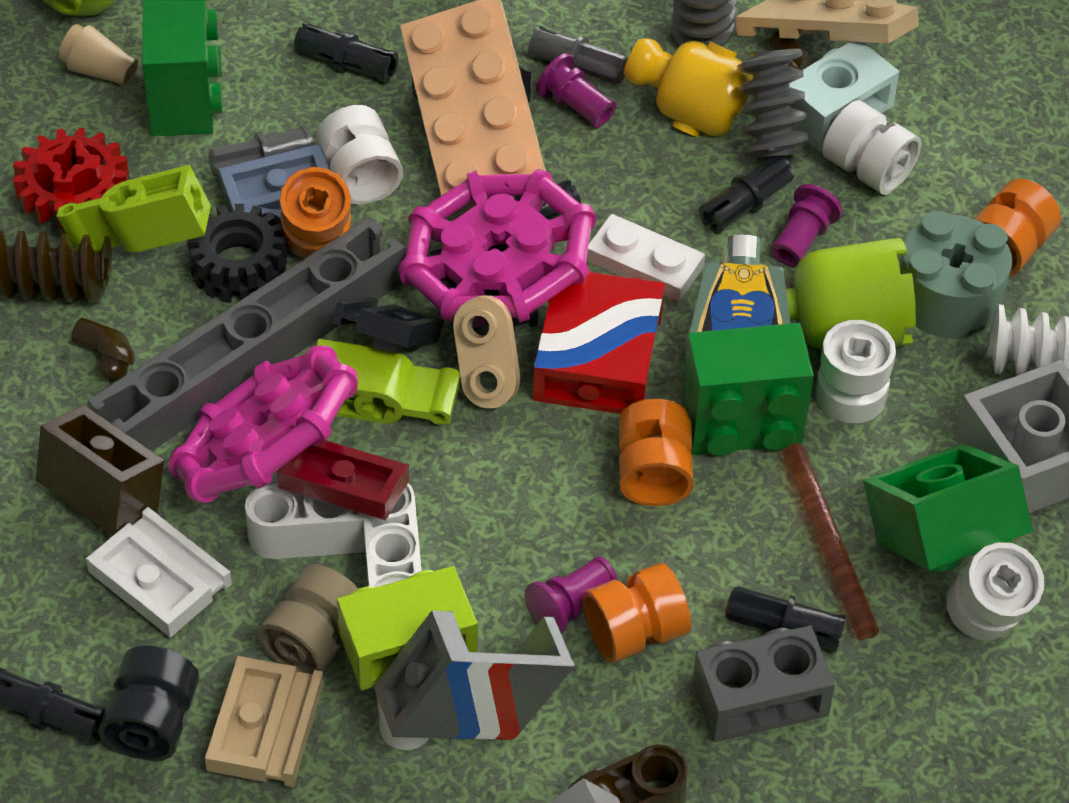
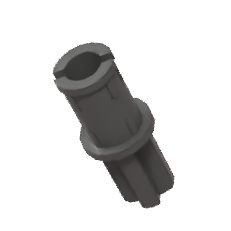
M544 26L537 27L532 34L528 48L530 57L552 62L559 55L568 53L574 59L573 68L571 69L579 68L587 75L613 84H620L625 78L623 74L627 62L625 55L589 44V39L585 36H579L575 39L549 30Z
M307 126L263 135L262 132H255L254 140L211 149L208 152V159L213 175L219 177L220 168L313 146L314 143Z

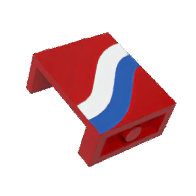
M589 271L583 283L571 284L551 298L534 366L533 401L621 414L631 404L645 400L648 372L657 326L661 325L665 283Z

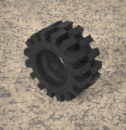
M235 204V212H227L226 205L216 207V217L209 213L205 236L189 239L187 244L192 277L194 276L196 286L199 290L205 287L206 295L214 299L218 292H221L222 302L231 303L233 295H240L241 301L250 293L255 292L287 271L286 242L281 223L276 225V217L270 212L263 217L262 208L253 205L250 213L245 212L244 204ZM233 247H248L257 251L254 255L241 260H229L218 256L224 250Z

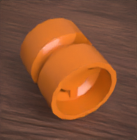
M310 167L302 169L290 176L281 189L280 214L286 246L293 254L303 259L351 229V195L347 184L339 174L327 168Z
M1018 178L1010 180L974 219L985 224L998 225L1005 230L1008 236L1007 245L1012 256V266L1009 275L1011 277L1023 268L1036 253V250L1059 228L1061 213L1054 197L1043 186L1032 180Z
M645 399L631 404L622 411L618 418L619 450L621 453L619 456L620 491L628 500L639 505L668 506L678 503L688 497L694 488L693 459L690 452L692 450L691 415L680 404L664 399Z
M660 562L636 571L634 575L628 576L627 586L615 579L588 589L583 593L582 605L588 629L602 656L611 664L642 653L645 650L646 639L652 644L657 642L665 644L686 636L691 631V617L686 597L673 571L664 563Z

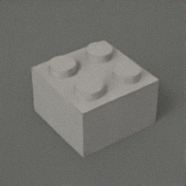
M1062 360L965 394L954 438L959 445L965 443L1019 466L1029 513L1069 498V369Z

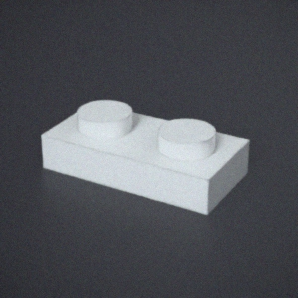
M611 214L589 243L586 261L622 277L642 278L648 281L665 283L664 295L680 302L704 268L705 254Z

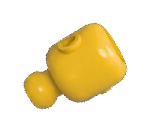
M651 38L638 39L629 55L623 72L626 79L634 85H651L657 88L656 103L660 112L673 120V127L695 137H698L700 133L713 137L727 135L733 128L731 126L735 115L741 113L740 107L745 104L748 98V94L739 92L738 86L753 79V75L737 70V65L742 63V61L735 58L736 52L717 45L712 41H709L708 45L696 41L686 42L680 45L674 55L663 51L660 44Z

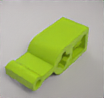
M186 165L121 182L108 189L102 198L79 204L68 203L58 209L57 218L65 232L68 233L75 249H78L82 236L89 234L93 249L100 250L104 237L107 235L111 240L112 248L122 246L125 251L133 253L205 236L211 205L191 166Z
M318 339L317 345L332 348L337 355L338 361L341 364L352 367L358 375L357 391L352 397L343 402L336 416L390 424L397 422L403 415L429 419L433 423L440 425L450 424L461 382L460 371L449 367L434 369L414 366L409 358L401 353H393L376 347Z

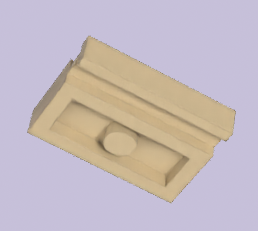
M237 656L205 756L206 770L267 782L268 778L284 781L285 786L294 788L324 686L323 671L314 670L313 674L297 672L296 666Z

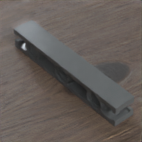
M368 217L87 400L89 409L150 451L155 450L198 421L197 412L206 403L215 404L254 375L255 366L264 361L275 364L288 360L337 328L339 325L332 324L337 302L369 297L380 299L401 285L402 281L398 273V266L404 260L405 247L396 239H393L388 243V248L380 252V237L383 236V230L379 224Z

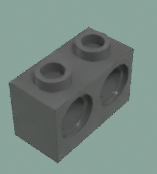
M811 625L792 630L778 628L769 631L761 637L739 642L720 641L706 649L696 651L692 683L714 742L829 716L835 683ZM781 671H793L798 675H788ZM732 683L739 685L741 688H729L723 684Z

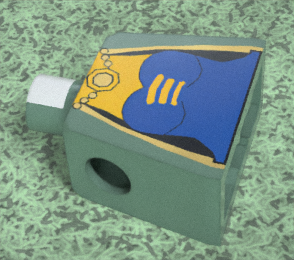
M752 235L729 236L727 263H705L689 333L790 324L784 270L779 266L759 265L761 245L759 237Z

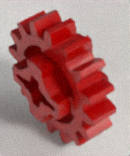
M79 127L74 136H67L66 132L61 128L57 129L56 139L49 140L43 135L38 136L37 149L25 146L21 149L23 161H15L13 164L15 174L13 183L16 198L21 199L22 209L25 213L36 210L37 221L41 224L51 217H55L58 228H63L57 218L60 207L68 203L79 204L102 198L108 189L128 180L129 170L126 156H121L120 145L117 142L106 145L105 134L102 132L97 133L92 138H87L85 128Z

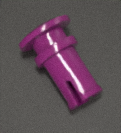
M564 53L559 55L546 67L540 76L536 86L537 94L541 97H547L553 93L552 98L559 105L567 104L587 119L593 127L599 129L610 120L617 104L585 80L586 75L581 69H571L573 68L574 59L570 54Z
M803 184L794 192L795 203L789 210L790 220L770 248L772 256L778 262L792 268L797 266L799 260L803 258L816 236L823 235L828 229L829 224L836 223L842 216L843 209L837 198L826 189L817 185Z
M596 556L588 564L565 577L553 576L545 583L540 581L530 583L524 593L526 607L536 624L543 617H554L560 633L563 634L567 629L568 622L576 619L581 614L583 593L588 589L612 580H618L614 568L605 558Z

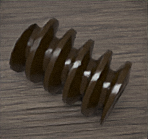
M0 229V295L3 298H13L19 288L21 296L25 300L35 299L41 289L46 301L57 300L61 291H63L64 297L68 302H77L83 291L89 303L96 304L101 301L111 274L112 246L109 236L106 235L104 237L100 250L93 249L89 234L82 236L78 249H72L68 233H62L57 247L51 248L47 233L40 232L35 247H29L25 231H18L14 244L11 246L7 245L4 231Z

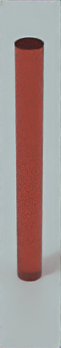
M799 443L789 445L783 450L784 459L857 639L874 638L879 633V627L806 450Z

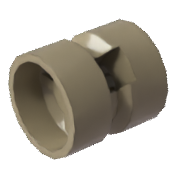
M318 564L308 565L285 594L286 601L279 602L257 630L258 641L263 650L276 663L296 666L297 672L313 674L314 670L324 671L340 650L337 642L342 641L339 633L337 598L350 595L358 588L341 573L327 566Z

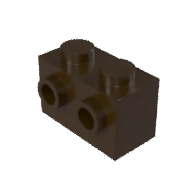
M85 405L40 426L36 481L113 536L128 523L133 526L142 518V512L147 507L158 514L164 466L162 458Z

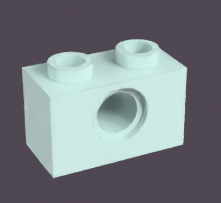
M850 41L839 49L834 48L827 52L822 59L803 69L804 76L790 83V87L805 91V98L791 104V108L804 111L807 115L805 120L792 125L793 129L808 133L806 141L820 152L832 123L851 102L863 101L880 113L894 106L900 71L864 42Z

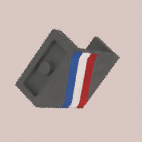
M432 610L375 684L374 689L392 737L511 740L520 734L575 665L554 617H543L514 654L481 653L468 651L453 612Z

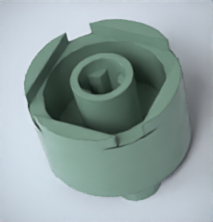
M932 211L924 215L922 223L913 228L905 239L904 244L907 253L901 256L899 266L901 274L912 273L916 306V327L918 329L943 338H961L969 336L972 330L985 326V330L992 325L996 305L1003 304L1012 266V256L1007 245L1008 236L1005 230L995 224H985L973 218L949 215L943 211Z

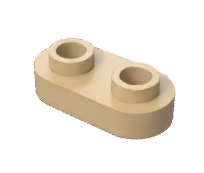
M487 295L474 297L460 306L453 322L461 384L465 395L472 403L482 408H497L512 399L520 385V370L512 316L508 307L501 300ZM475 316H482L488 321L489 332L487 335H479L474 331L472 321ZM488 371L495 375L497 379L495 390H487L481 385L480 376L482 372Z

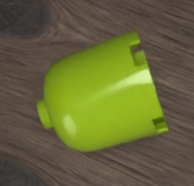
M902 238L819 249L808 253L799 260L794 270L793 287L786 288L790 321L796 320L797 323L801 324L804 339L808 345L822 350L827 332L836 324L848 320H865L879 325L890 334L895 342V347L913 345V338L911 334L907 333L905 328L916 327L914 284L912 273H900L897 256H903L907 253Z

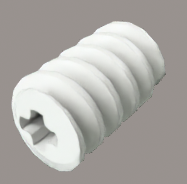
M997 304L986 352V358L992 357L995 374L1000 375L1009 361H1014L1016 376L1026 373L1031 365H1035L1037 369L1062 360L1069 369V317L1062 316L1054 330H1051L1049 316L1045 312H1040L1032 326H1030L1026 309L1018 308L1009 322L1006 320L1004 305Z

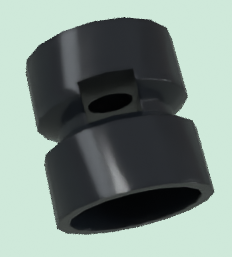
M149 645L136 646L127 650L114 682L115 693H112L98 727L100 738L107 746L128 757L148 761H163L171 758L177 749L183 731L182 720L184 714L191 707L199 682V671L181 654L166 648Z

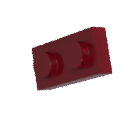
M326 440L322 444L310 445L277 471L278 488L386 521L409 482V465Z

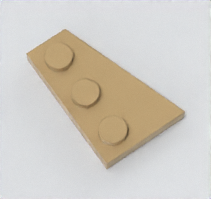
M765 0L735 17L737 35L755 36L757 30L765 27L779 28L780 38L798 39L802 34L827 31V38L833 41L888 44L919 26L918 7L899 4L897 0Z

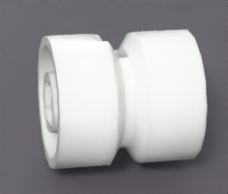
M857 100L851 102L836 117L826 134L822 152L825 158L850 173L857 170V176L860 181L880 194L887 195L897 188L910 174L919 157L922 142L920 137L895 122L887 125L885 115L865 102Z
M351 105L336 110L321 122L316 133L317 144L321 145L330 170L339 174L347 184L352 204L362 205L382 200L399 186L403 178V167L393 146L389 142V137L382 121L374 109L363 105Z
M848 320L836 324L827 332L822 346L821 367L818 371L815 393L816 401L823 412L833 419L845 423H863L874 419L883 411L887 401L896 349L894 340L882 327L865 320Z
M997 542L985 546L951 582L946 594L947 611L952 622L962 633L976 640H994L1005 636L1041 599L1044 591V574L1038 561L1026 549L1013 543Z

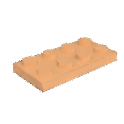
M477 0L400 25L441 196L466 180V173L477 170L478 175L532 174L537 169L546 171L502 1ZM471 201L470 203H468L467 205H465L453 214L473 208V201Z

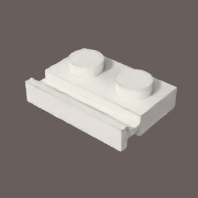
M149 507L142 512V518L133 526L128 523L86 558L90 574L170 638L213 601L212 596L221 588L226 590L232 585L231 573L227 568Z

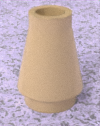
M79 24L73 25L66 33L59 49L58 58L67 64L69 71L115 82L123 87H126L132 80L138 68L137 59L126 54L92 25H87L86 27Z

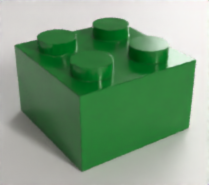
M143 0L142 67L151 137L213 134V114H223L221 83H213V77H222L221 47L211 46L210 42L219 40L217 9H207L206 0Z
M800 323L688 333L681 405L691 415L692 455L711 453L723 456L738 450L758 448L782 450L791 445L803 444L814 374Z
M965 443L863 480L878 544L931 572H943L954 569L962 563V558L978 553L985 546L997 542L1013 543V539L1033 532L1019 466Z

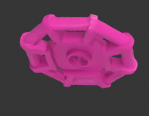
M537 169L532 174L478 175L477 170L466 173V180L427 206L415 207L408 217L411 228L404 260L398 266L400 279L405 285L414 286L440 310L443 320L452 323L454 322L457 310L462 304L474 297L485 295L484 290L497 289L500 296L493 297L501 300L508 307L512 318H517L519 323L529 320L531 312L571 284L583 283L589 274L586 260L591 229H593L597 221L594 210L590 205L580 204L552 181L550 172ZM512 196L522 197L520 201H515V199ZM473 201L474 207L452 222L445 220ZM545 202L561 216L549 221L539 211ZM430 239L443 244L440 255L427 257ZM567 240L565 253L562 255L551 254V248L554 249L555 243ZM497 244H507L508 248L503 252L498 249L487 251L490 247ZM448 276L458 286L455 289H449L440 279ZM475 316L474 318H484V317H482V316Z
M320 345L309 348L305 355L275 364H271L268 361L262 362L255 366L254 375L215 404L206 403L197 412L199 418L197 424L183 446L174 449L170 455L169 470L171 474L177 479L183 480L186 493L193 501L203 503L215 500L221 493L250 485H254L258 489L271 483L273 474L310 445L322 444L332 434L330 425L343 402L352 397L357 391L358 375L356 371L346 364H341L332 348Z

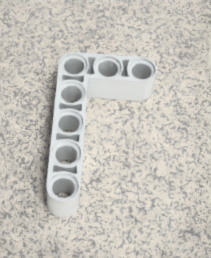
M278 483L267 484L260 489L256 488L246 498L245 516L248 541L251 549L264 558L280 559L365 552L368 586L375 587L407 579L413 574L422 571L415 495L409 484H407L392 509V514H389L386 521L279 489ZM377 697L379 730L382 738L388 745L396 749L411 750L419 748L429 740V738L392 737Z

